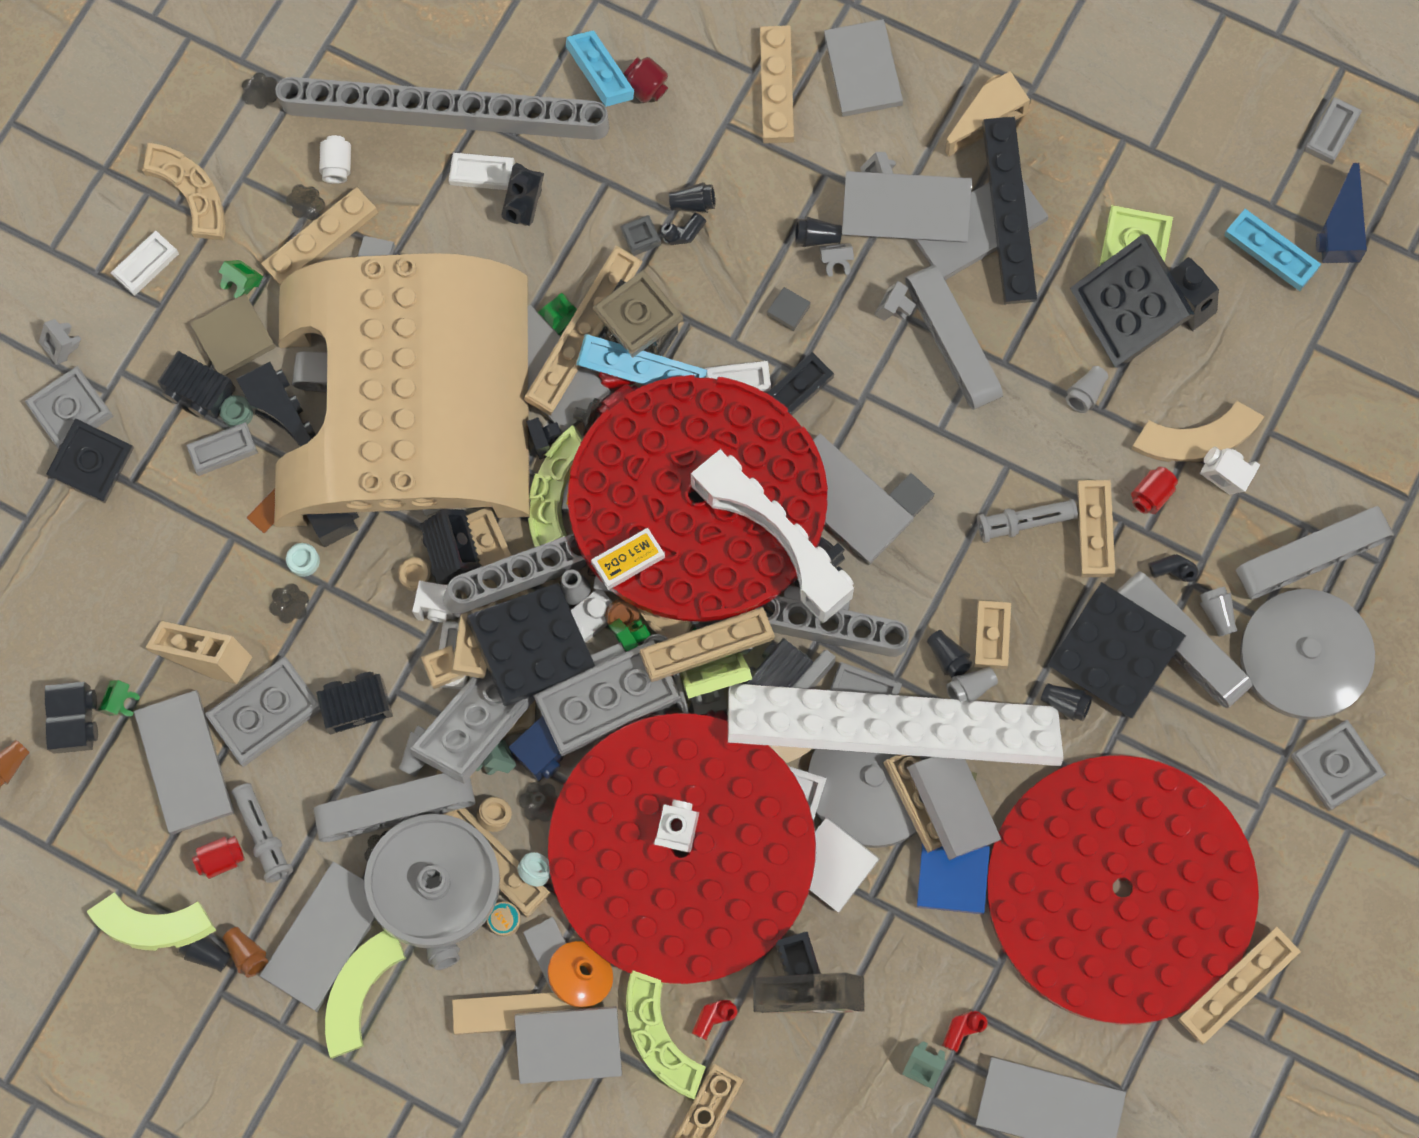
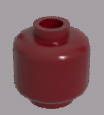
M637 57L623 73L634 89V97L642 103H647L652 98L657 102L668 90V87L665 85L668 73L650 57H645L642 60Z

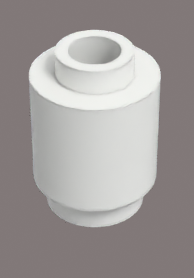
M328 136L327 140L320 143L319 172L322 174L324 182L331 184L345 183L347 176L350 175L351 144L345 141V138L342 136Z

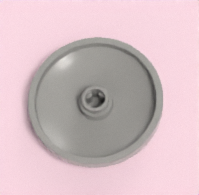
M1297 589L1281 593L1269 599L1254 613L1241 639L1240 660L1242 670L1252 682L1251 689L1267 706L1292 718L1316 720L1344 711L1360 697L1368 686L1373 674L1375 649L1371 633L1365 621L1348 603L1323 591Z
M815 749L808 773L827 778L816 811L820 821L823 822L828 817L867 848H883L896 845L915 835L917 831L883 764L884 761L898 754ZM919 756L921 761L931 758L926 756ZM919 794V800H920L921 803H923V801H922V799H921V797H920V794Z
M419 815L394 826L376 844L368 859L365 870V894L377 922L397 940L420 948L446 947L471 936L489 918L499 895L500 871L495 853L488 840L471 824L449 815Z

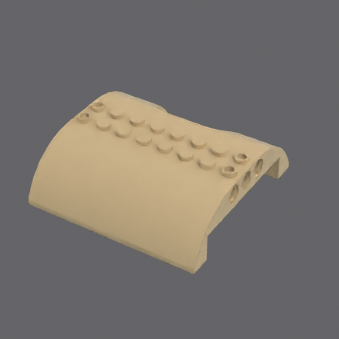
M428 253L360 256L327 260L301 268L290 274L282 282L279 297L278 345L280 348L311 347V333L324 337L328 349L327 411L324 424L318 434L307 444L282 456L276 463L274 519L276 527L308 526V516L306 514L493 507L498 518L530 517L529 429L526 422L529 421V403L523 400L528 392L527 275L509 265L489 259L459 254Z

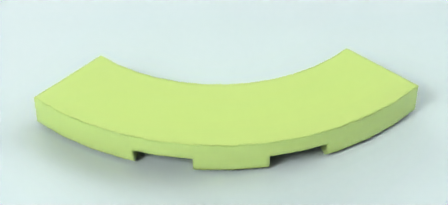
M573 425L563 432L546 452L545 456L547 457L542 463L538 474L534 475L529 494V499L531 500L530 518H528V523L535 547L567 536L562 520V500L565 487L570 478L575 454L583 440L578 429Z
M114 892L87 911L93 922L110 938L141 950L156 951L158 948L182 947L216 931L205 909L199 902L177 912L151 915L129 908Z
M385 930L370 938L353 953L333 984L325 1016L326 1043L329 1056L332 1059L364 1047L361 1036V1014L364 999L372 984L385 971L406 959L400 941Z
M633 971L628 981L626 1011L635 1046L642 1059L662 1082L683 1096L695 1100L706 1067L684 1055L670 1039L661 1014V993L664 983L659 979Z

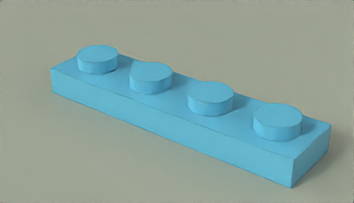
M588 334L584 335L576 364L643 385L676 376L695 375V378H705L707 373L706 369L645 351H641L632 358L621 344Z

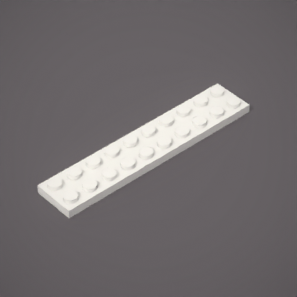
M735 684L728 688L729 743L1061 766L1063 761L1058 710L1051 706L982 701L969 702L968 700L960 702L954 699Z

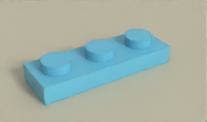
M594 30L566 37V48L605 107L633 100L634 89Z
M1247 209L1242 211L1224 234L1226 238L1298 291L1303 289L1321 266V263Z

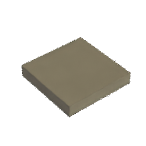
M642 270L593 306V311L632 358L683 321L682 314L645 270Z
M246 294L190 323L215 369L224 376L276 348Z

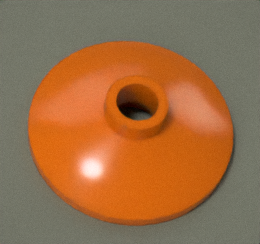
M574 941L564 944L552 955L548 965V980L554 993L563 1002L574 1007L587 1008L600 1003L608 995L613 983V970L610 962L603 959L585 942ZM580 966H584L588 970L589 975L582 974Z

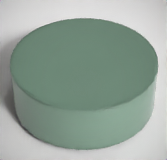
M234 395L224 400L220 407V416L230 428L244 422L248 425L253 418V410L246 398Z

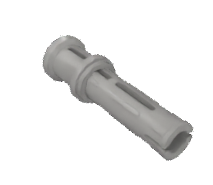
M1070 499L1069 501L1017 512L1008 508L1004 509L1003 513L985 517L984 514H980L977 516V524L982 542L988 543L991 538L1009 535L1010 538L1015 537L1019 534L1020 530L1078 519V511L1074 499Z
M246 783L236 787L231 793L237 802L244 822L254 841L253 854L255 858L260 859L266 873L264 875L265 882L272 883L287 877L293 872V867L291 864H287L280 849L282 847L281 840L273 837L252 785Z

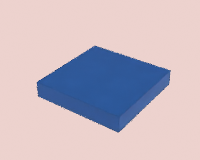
M922 843L917 908L984 915L990 846H985L949 860L943 846L927 853Z

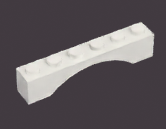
M720 449L691 473V486L712 508L727 510L745 516L763 526L776 537L787 551L795 567L800 584L801 601L822 623L826 622L852 599L854 583L850 576L843 570L838 571L830 563L831 559L824 549L819 546L815 548L808 540L809 537L806 531L797 523L793 525L785 517L786 512L783 507L775 500L771 502L763 494V487L756 479H749L742 472V467L736 458L732 455L727 457Z

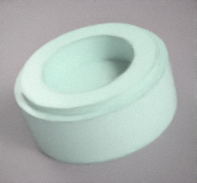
M298 543L288 550L286 563L292 573L300 577H306L318 569L320 557L312 545Z
M535 852L527 853L518 864L517 870L520 878L531 886H543L551 876L549 860L542 854Z

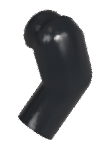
M694 213L685 226L676 227V225L671 223L665 224L661 229V235L663 240L669 245L688 244L694 240L707 221L702 215Z
M1178 554L1148 564L1153 578L1169 573L1182 581L1193 582L1199 575L1196 564Z

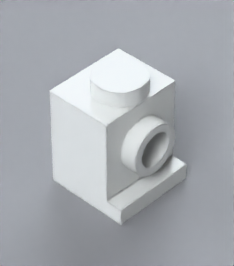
M1213 447L1204 457L1205 465L1200 474L1231 495L1247 490L1260 464L1256 461L1245 462L1243 455L1236 450L1229 448L1220 450L1217 447Z
M419 581L412 610L417 620L423 621L424 615H428L427 618L429 620L443 623L447 619L456 620L460 616V614L451 613L444 606L443 596L448 585ZM459 590L452 591L456 598L462 600Z
M673 800L672 806H663L655 845L691 852L699 812L691 811L693 804ZM675 818H679L683 823L682 829L677 832L671 828V822Z

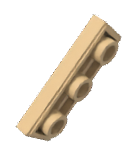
M896 755L884 761L883 764L927 853L943 845L925 805L919 800V792L907 768L921 761L919 756Z
M713 1064L674 1138H714L744 1080ZM701 1112L710 1113L711 1120L707 1124H701L698 1121V1116Z

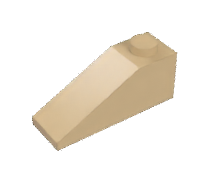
M1011 71L1002 76L998 74L991 77L982 87L947 138L945 153L948 157L984 138L982 127L984 119L1015 116V120L1028 113L1030 99Z
M164 621L160 622L146 646V649L154 654L210 678L238 684L252 659V656L233 636Z

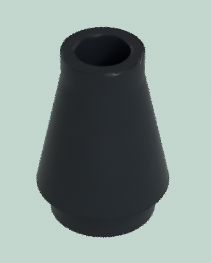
M705 182L678 191L669 192L671 211L683 210L708 213V210L715 209L716 198L713 185H706Z
M805 216V219H797L795 229L796 244H803V247L831 243L840 244L842 237L841 225Z
M942 630L934 632L927 639V643L931 647L944 675H949L952 678L965 674L971 668L973 663L969 659L970 654L950 639Z
M1047 683L1041 696L1042 702L1057 709L1072 721L1078 719L1082 722L1085 720L1093 697L1086 695L1084 690L1055 686Z
M209 936L182 946L178 953L185 956L184 960L216 969L219 972L224 970L231 958V955L224 951Z

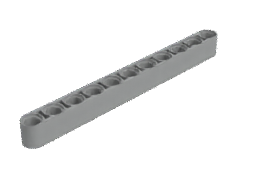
M286 77L280 80L276 86V95L282 109L292 116L591 140L605 137L610 129L607 109L601 102L298 77ZM291 94H298L293 99H286ZM322 96H327V99L324 101H316ZM350 99H358L353 104H347ZM381 101H388L384 106H376ZM412 103L419 104L417 107L413 109L407 108L408 105ZM441 106H449L444 111H437ZM472 108L479 109L476 113H467ZM504 110L510 111L505 116L497 115L499 112ZM532 113L540 114L536 118H528V116ZM563 115L570 116L566 121L558 120ZM592 118H600V119H601V120H600L599 122H597V123H589V122H588V121H589L590 119H592Z

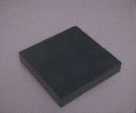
M75 418L46 475L106 503L134 446Z

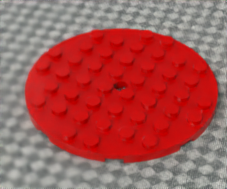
M686 375L662 379L644 385L625 395V399L614 405L609 411L606 410L586 433L575 454L568 486V509L573 535L582 556L598 579L602 581L591 560L648 528L665 553V558L610 589L620 598L641 610L657 616L681 621L706 622L723 620L755 610L784 592L798 577L787 551L776 537L763 526L745 516L727 510L714 509L706 501L693 504L689 499V494L695 490L691 486V473L721 449L727 457L732 455L737 459L742 467V472L749 479H756L764 489L763 494L771 502L773 500L777 501L785 510V517L793 525L799 524L808 534V540L815 548L818 547L825 526L828 506L826 472L820 453L807 429L799 424L788 412V408L760 389L725 377H717V379L695 378V375Z
M682 713L658 715L639 720L610 734L595 745L571 772L556 801L551 818L548 836L549 869L554 891L565 916L577 934L603 959L630 974L636 971L659 979L663 983H701L723 978L753 964L767 954L776 945L777 941L782 939L793 926L808 897L816 863L815 826L809 803L797 778L786 762L769 745L729 743L728 721L715 717ZM673 800L693 804L691 811L699 812L691 852L684 858L677 857L672 848L654 844L663 806H672ZM675 818L671 822V828L675 832L680 831L683 823L679 818Z
M1125 755L1101 756L1074 762L1054 771L1031 787L1014 805L998 832L1001 840L993 845L987 878V901L995 935L1003 952L1008 956L1023 980L1049 1002L1069 1013L1084 1019L1113 1023L1115 1025H1140L1172 1018L1189 1010L1241 961L1249 946L1255 928L1259 899L1258 876L1249 843L1240 825L1224 803L1205 785L1175 767L1143 757ZM1127 880L1131 886V894L1128 897L1122 898L1117 896L1113 891L1115 881Z

